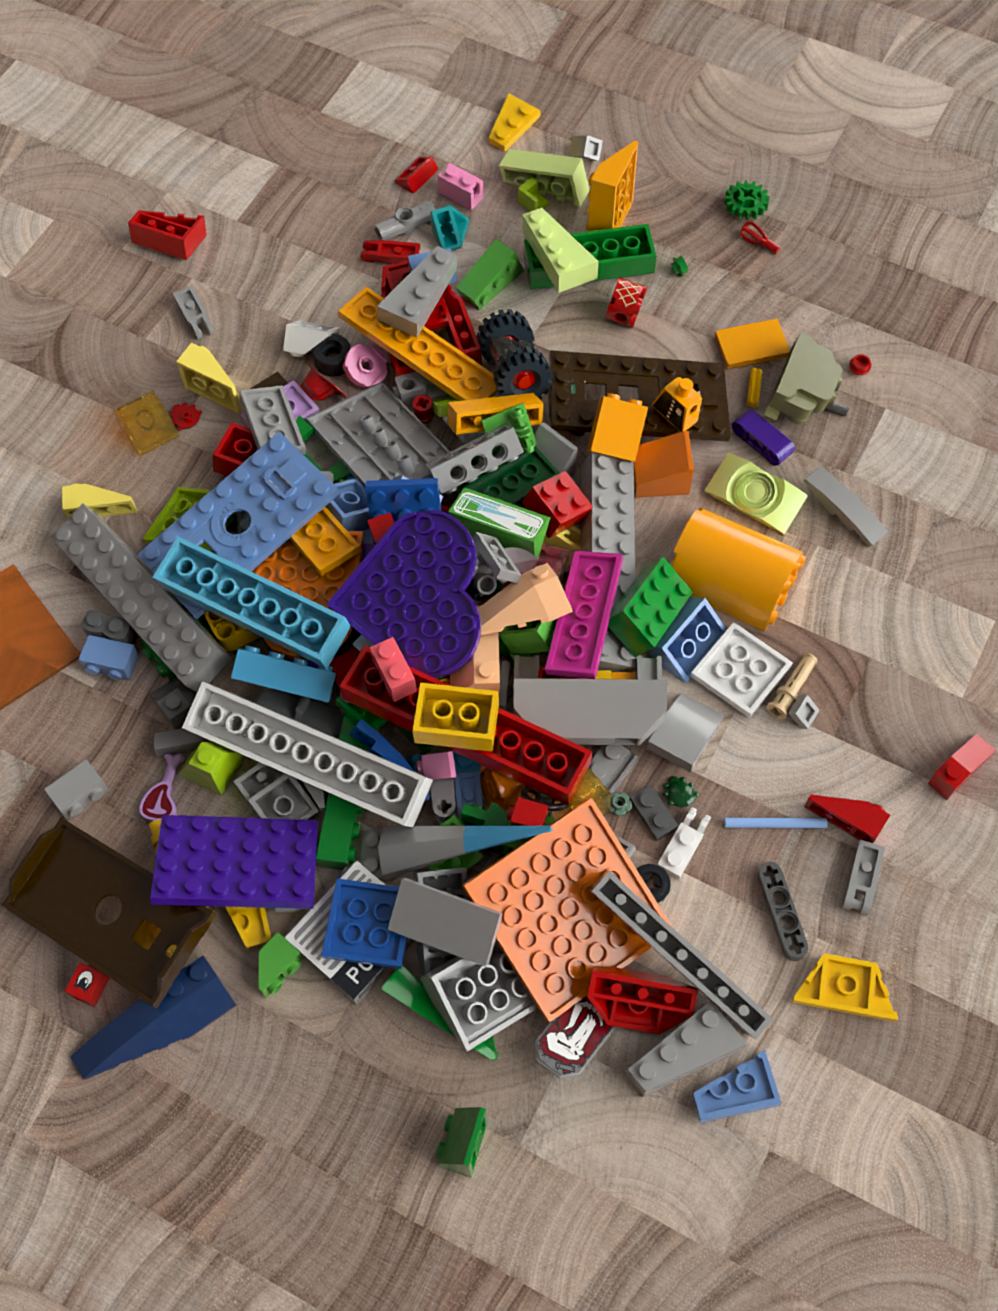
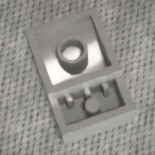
M681 693L667 711L664 723L652 734L648 741L647 749L691 773L725 716Z
M261 762L233 781L236 789L258 818L308 820L319 812L295 777Z

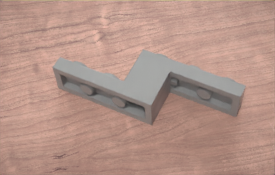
M476 532L473 541L476 547L477 559L482 563L479 566L480 570L478 573L486 572L489 575L493 573L494 577L501 582L506 583L510 581L518 583L521 573L498 539Z

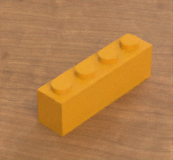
M534 393L448 402L447 424L456 435L482 432L485 430L481 420L524 403L531 426L540 425L543 421V402Z

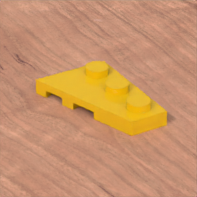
M509 93L489 135V144L505 152L540 117V110Z

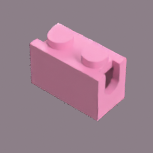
M451 163L447 165L444 174L441 172L438 174V189L441 195L471 211L483 199V180Z

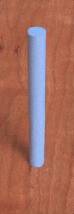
M724 818V827L827 828V818Z

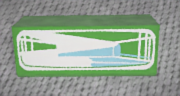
M468 488L462 490L448 511L450 515L458 519L466 527L472 538L476 532L496 537L503 548H521L532 553L537 558H539L550 521L548 516Z

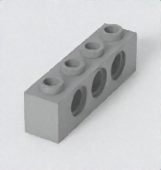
M506 423L425 464L431 478H438L439 492L441 494H448L455 491L457 486L463 483L475 481L478 475L484 472H493L498 468V465L516 460L519 457L518 455L524 453L514 428ZM496 445H500L499 452L492 455V449ZM479 455V462L476 465H471L472 458ZM459 466V472L451 476V469Z

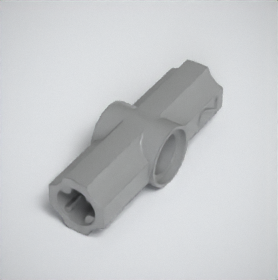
M426 201L413 208H399L396 211V216L374 225L377 238L379 240H389L399 234L411 235L414 233L416 226L431 220L430 211L435 210L434 205L431 201Z

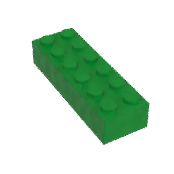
M649 224L570 234L599 261L597 279L592 281L655 273L657 255ZM527 239L524 240V261L530 289L553 287L552 281Z

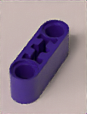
M748 409L731 424L732 430L739 438L774 466L781 464L795 451V447L790 439L752 409Z

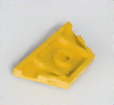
M824 953L792 998V1003L890 1022L898 1020V1015L896 1011L894 1012L889 1000L888 989L882 982L879 966L875 962Z

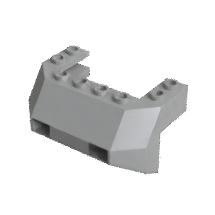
M515 655L514 715L578 745H640L665 721L667 711V680H662V657L642 658V656H637L636 679H538L539 655H534V657H519V655Z

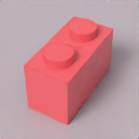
M393 637L370 647L373 663L393 702L417 692L415 678Z

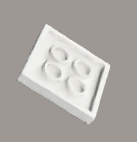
M733 622L691 672L690 677L750 718L789 671L793 662Z

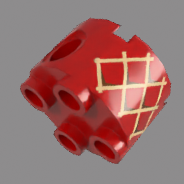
M619 277L605 318L633 328L648 287Z

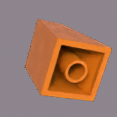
M689 431L679 432L639 445L635 462H633L635 498L687 495L690 493L694 466Z

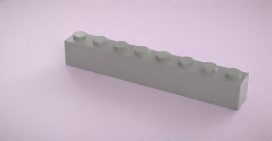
M606 871L589 890L750 1037L756 1040L773 1020L767 1012L610 871Z

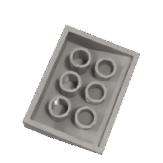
M496 940L487 966L456 956L420 977L431 1002L465 1051L471 1050L538 1008Z

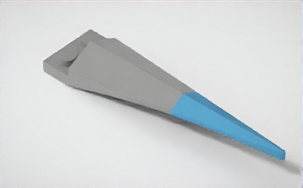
M384 826L380 829L363 830L361 865L380 881L389 880L464 854L548 833L553 828L550 826Z

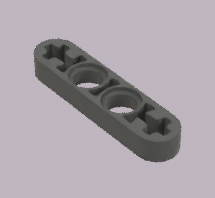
M766 862L762 864L758 871V881L785 957L791 961H799L806 955L808 943L782 869L774 862ZM767 869L771 873H775L773 878L775 886L771 889H768L772 884L769 876L764 877ZM773 893H781L785 897V903L782 905L773 903L771 900ZM782 917H789L794 922V927L790 930L782 928L780 919ZM794 933L798 934L794 936L793 940L796 946L802 947L799 954H796L795 950L790 951L789 948L792 945L791 937L785 939L784 936H791Z

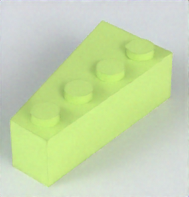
M509 149L499 165L504 182L520 187L533 177L538 181L539 194L545 195L549 193L557 196V200L563 202L565 199L573 201V205L581 207L589 192L582 158Z
M543 208L522 215V232L558 293L597 279L599 261Z

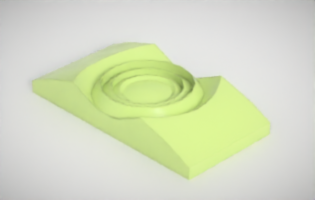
M727 453L704 490L705 493L782 535H785L808 497L807 494L786 480L773 476L752 462L731 453Z

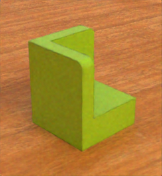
M530 178L518 188V203L529 212L539 208L545 209L549 205V201L538 193V181L535 178Z

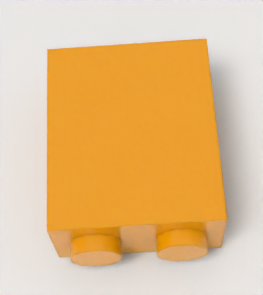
M607 393L606 397H599L587 451L635 462L648 407L642 406V401L629 399L628 402L620 400L621 396Z

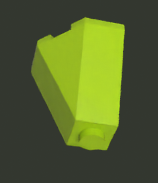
M201 742L190 754L178 774L222 796L246 756L215 742Z

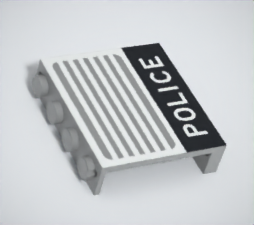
M358 861L352 866L348 865L340 875V879L385 885ZM330 884L324 890L323 897L318 903H314V909H307L303 919L289 927L285 939L340 987L357 1006L390 967L322 958L321 955L335 884ZM407 937L405 951L413 944L414 939Z

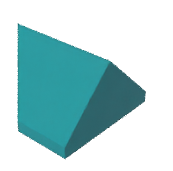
M451 205L430 211L432 233L438 245L443 249L450 248L451 250L463 247L462 244L470 219Z

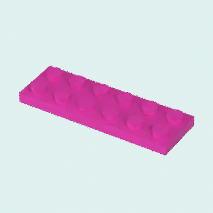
M587 551L574 552L565 588V595L570 603L572 612L557 619L545 667L546 675L596 679L623 563L622 554Z

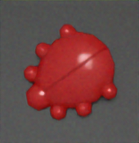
M184 402L182 406L176 404L172 408L174 412L170 413V416L174 417L171 423L177 424L180 431L191 428L199 422L202 411L195 409V404L188 406L187 402Z

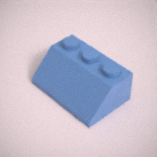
M689 597L657 645L648 652L652 658L661 656L662 667L682 682L687 683L691 678V672L727 629L706 598Z

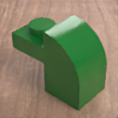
M491 802L489 811H486L484 807L477 804H471V806L463 805L461 811L462 822L474 826H509L506 812L493 802ZM503 844L486 848V850L504 855Z

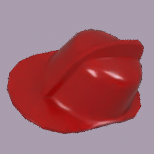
M308 365L311 370L304 377L300 388L310 399L321 401L334 393L343 399H347L346 395L337 386Z

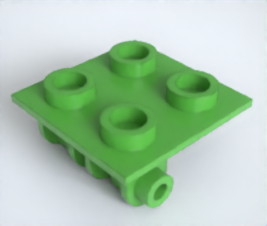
M524 403L481 420L485 433L508 423L514 428L525 453L534 451L537 442ZM496 445L492 449L493 455L499 452L500 445Z

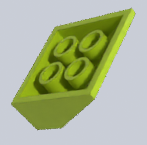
M177 487L142 540L150 544L211 490ZM234 512L227 518L225 528L233 521L237 512ZM206 542L200 545V547L210 552L212 551Z

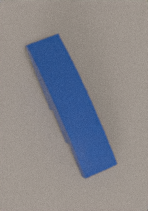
M362 719L358 721L349 733V735L369 748L367 752L414 771L403 756L380 733ZM427 793L424 803L431 797L429 793Z

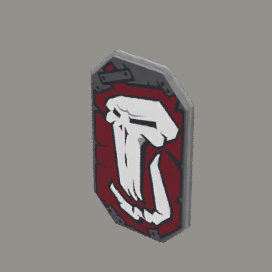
M585 996L550 1022L535 1041L537 1062L559 1079L579 1076L616 1027L607 1025L587 996Z

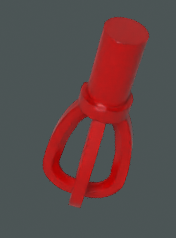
M746 222L742 226L740 233L743 239L766 247L774 254L779 252L781 247L769 240L756 223ZM752 225L755 229L759 231L761 236L747 226ZM744 231L747 232L748 234H750L751 236H753L754 238H756V239L759 240V241H756V240H753V239L747 237V236L744 234Z

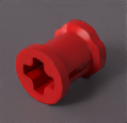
M419 395L413 400L414 415L423 424L431 422L434 416L431 409L433 403L429 396Z

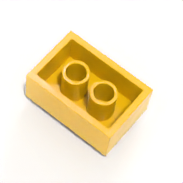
M420 683L413 725L414 742L493 751L499 708V691Z

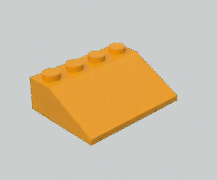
M634 140L600 163L595 173H591L588 185L591 188L587 197L590 204L587 209L589 219L586 224V230L595 231L621 227L633 203L638 141Z

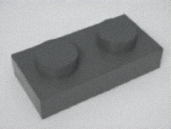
M652 785L630 796L629 800L632 802L633 807L656 841L678 829V824Z

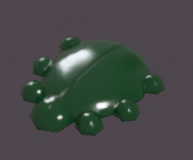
M671 776L668 779V783L663 784L667 791H664L662 795L669 800L667 802L669 806L687 807L694 803L695 799L700 795L698 791H694V784L692 782L686 783L685 777L678 779L676 776Z

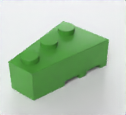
M495 239L456 289L463 299L478 310H481L524 272V269L516 252L498 239Z

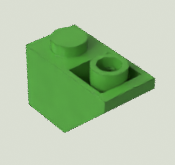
M279 932L259 951L258 989L265 998L270 994H276L283 986L282 981L289 974H295L302 965L303 957L301 953Z

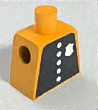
M677 377L663 388L651 406L675 428L683 432L698 421L702 397L693 389V382L690 379Z

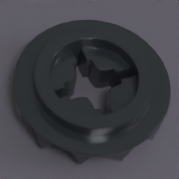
M645 864L636 868L644 882H648L654 876V886L657 888H651L650 892L657 903L664 901L671 888V881L667 872L654 864Z

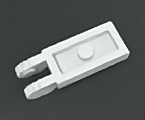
M691 807L684 822L680 823L657 866H660L667 873L678 879L682 876L704 835L703 832L711 819L710 816L705 815L700 822L698 830L689 827L697 814V809Z

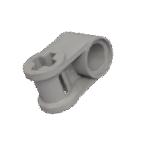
M454 777L435 779L429 789L435 819L439 825H442L454 814H457Z

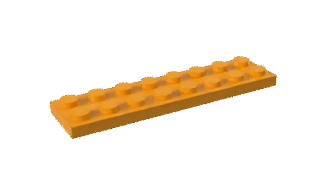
M367 286L338 311L340 319L456 400L491 398L498 393L493 380V373L425 326L416 338L379 321L377 305L384 298Z

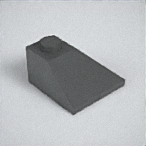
M176 676L149 695L173 728L180 729L186 720L197 692L185 686Z

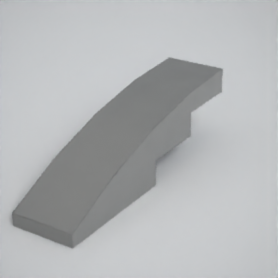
M822 466L818 467L803 480L830 515L836 514L849 531L855 530L868 547L874 545L888 533L886 528L858 497Z

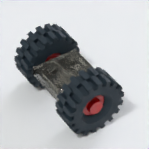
M503 309L498 310L499 314L497 315L494 312L491 313L489 320L486 317L482 320L484 326L479 325V332H477L476 336L484 359L490 365L494 364L496 370H493V380L500 396L534 393L540 400L543 399L541 395H547L549 392L547 387H551L553 375L544 355L534 348L533 341H535L527 319L524 315L521 316L518 311L513 313L512 309H507V313H504Z

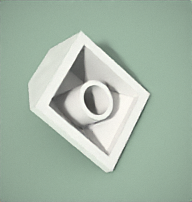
M300 320L286 324L283 351L290 352L291 356L303 357L304 354L311 352L313 347L331 336V334L339 333L340 328Z

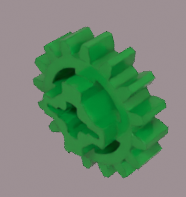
M747 180L744 181V184L737 181L736 186L730 185L729 190H726L724 199L726 211H731V216L738 215V220L742 219V217H745L746 221H749L750 217L757 220L758 215L763 216L764 211L768 210L770 196H767L768 190H762V184L755 186V181L751 184H748Z

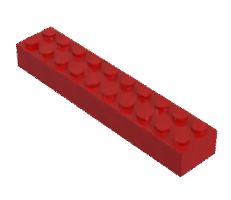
M364 645L339 687L344 700L413 732L420 683L451 685L409 666L415 678L417 692L393 702L373 663L370 648ZM498 708L493 751L443 746L569 806L592 759L591 750Z

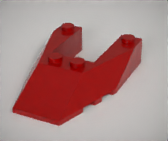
M408 260L382 267L381 297L385 298L410 274ZM448 284L424 326L431 331L445 327L452 346L482 365L481 348L464 302L460 296L458 297L452 291V287ZM388 352L395 377L416 372Z

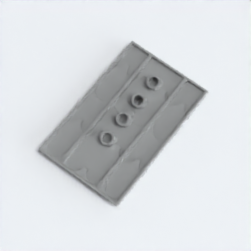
M383 382L306 418L308 424L314 429V433L348 468V471L355 478H358L364 487L366 481L393 480L394 477L404 476L408 479L431 478L425 464L450 452ZM459 466L453 467L451 471L459 468Z

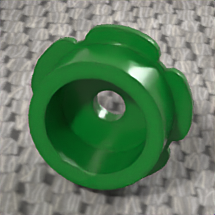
M682 256L673 257L671 267L676 275L680 273L681 276H684L683 274L689 271Z

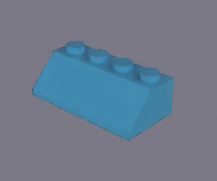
M248 645L245 646V649H238L231 678L325 702L331 701L337 675L336 672H332L333 667L328 666L326 669L320 665L317 668L308 666L309 661L295 657L293 662L284 660V654L270 651L269 655L259 653L260 648Z

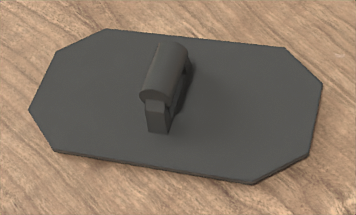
M277 689L263 690L256 703L332 737L340 736L344 715L335 706Z

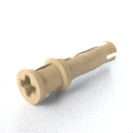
M805 653L786 684L777 689V696L773 702L768 703L766 706L767 711L773 717L781 720L787 717L789 707L797 700L798 691L814 666L818 663L814 655Z

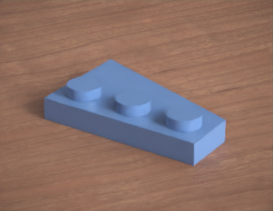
M765 1050L747 1063L740 1064L735 1070L723 1077L720 1076L693 1093V1100L700 1123L781 1105L780 1096Z

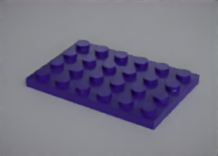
M162 815L150 896L151 904L314 909L318 820Z

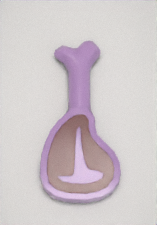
M167 753L164 755L167 761V768L163 780L147 791L139 807V812L144 820L153 822L161 820L162 815L177 814L176 804L172 799V782L177 767L185 761L182 753L176 755Z

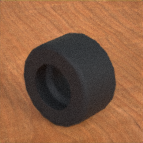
M331 334V336L312 348L314 364L320 373L330 377L346 373L342 366L347 352L351 349L348 340L341 335ZM332 353L339 354L335 357H326L327 355Z

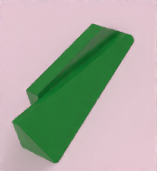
M402 965V969H397L384 983L381 990L455 1037L431 1002L423 983ZM494 1036L473 1048L491 1061H495L499 1057Z

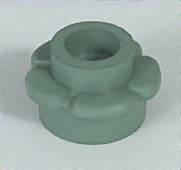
M615 792L609 796L607 808L612 814L623 816L631 810L632 802L626 793L621 792L618 794Z

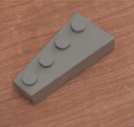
M437 246L377 305L378 320L417 338L457 270V255Z
M710 1001L627 1070L626 1076L640 1094L645 1097L709 1065L720 1062L726 1057L743 1051L747 1043L712 1001Z

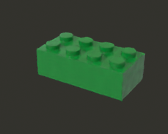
M661 557L644 567L612 609L608 627L631 654L637 657L657 645L693 591L667 560Z

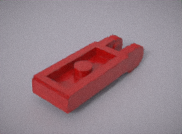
M366 240L363 242L362 247L364 251L361 252L360 258L364 262L371 263L375 261L398 263L408 260L410 255L420 254L421 245L412 242Z

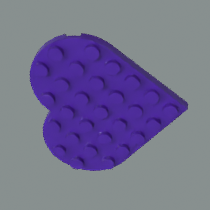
M431 509L430 511L409 513L396 521L329 600L327 605L336 613L344 616L349 624L373 645L393 637L408 666L434 678L448 676L461 669L471 659L481 637V618L478 608L470 595L465 591L473 578L476 568L477 554L473 538L466 527L448 513Z

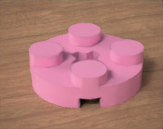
M357 344L347 352L342 368L354 384L362 389H368L385 378L387 374V360L384 353L375 345ZM361 361L363 363L368 362L370 364L368 366L370 370L364 369L362 367Z

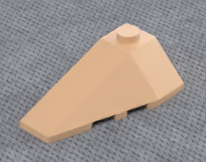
M548 563L523 573L518 583H510L478 608L481 618V635L501 632L506 626L518 624V628L527 626L526 622L541 620V623L550 622L572 612L561 583Z
M498 632L481 635L477 649L471 659L461 669L450 674L451 686L499 691L500 696Z

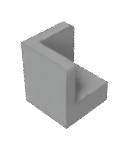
M588 135L573 136L569 156L599 161L603 140Z

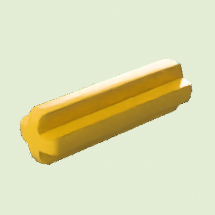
M752 368L750 372L747 395L748 407L757 408L759 404L763 372L760 368Z

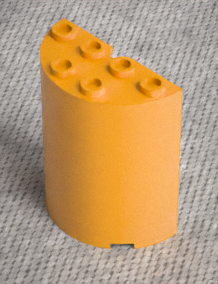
M700 507L699 510L696 509L685 526L673 551L676 554L669 564L693 591L690 597L706 598L713 609L765 632L768 624H774L779 613L776 609L778 605H784L788 591L793 587L799 569H802L807 557L803 556L804 552Z

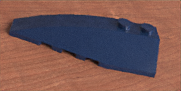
M203 955L180 971L158 1008L151 1006L142 999L138 1000L89 1039L70 1057L83 1079L86 1080L116 1068L119 1064L143 1057L144 1054L157 1049H163L179 1040L188 1039L237 1005Z

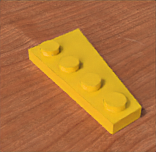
M225 906L247 949L265 945L272 938L265 908Z

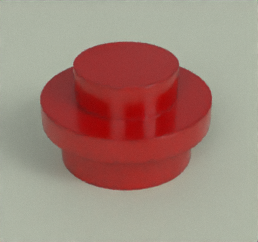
M864 354L854 356L849 363L851 372L856 375H866L871 369L869 357Z

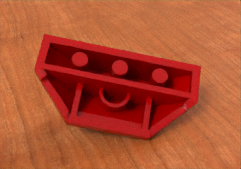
M610 967L592 969L587 998L607 1025L661 1034L694 1015L698 988L667 976Z

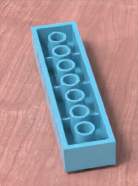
M177 536L152 577L162 588L326 669L351 628V625L344 616Z

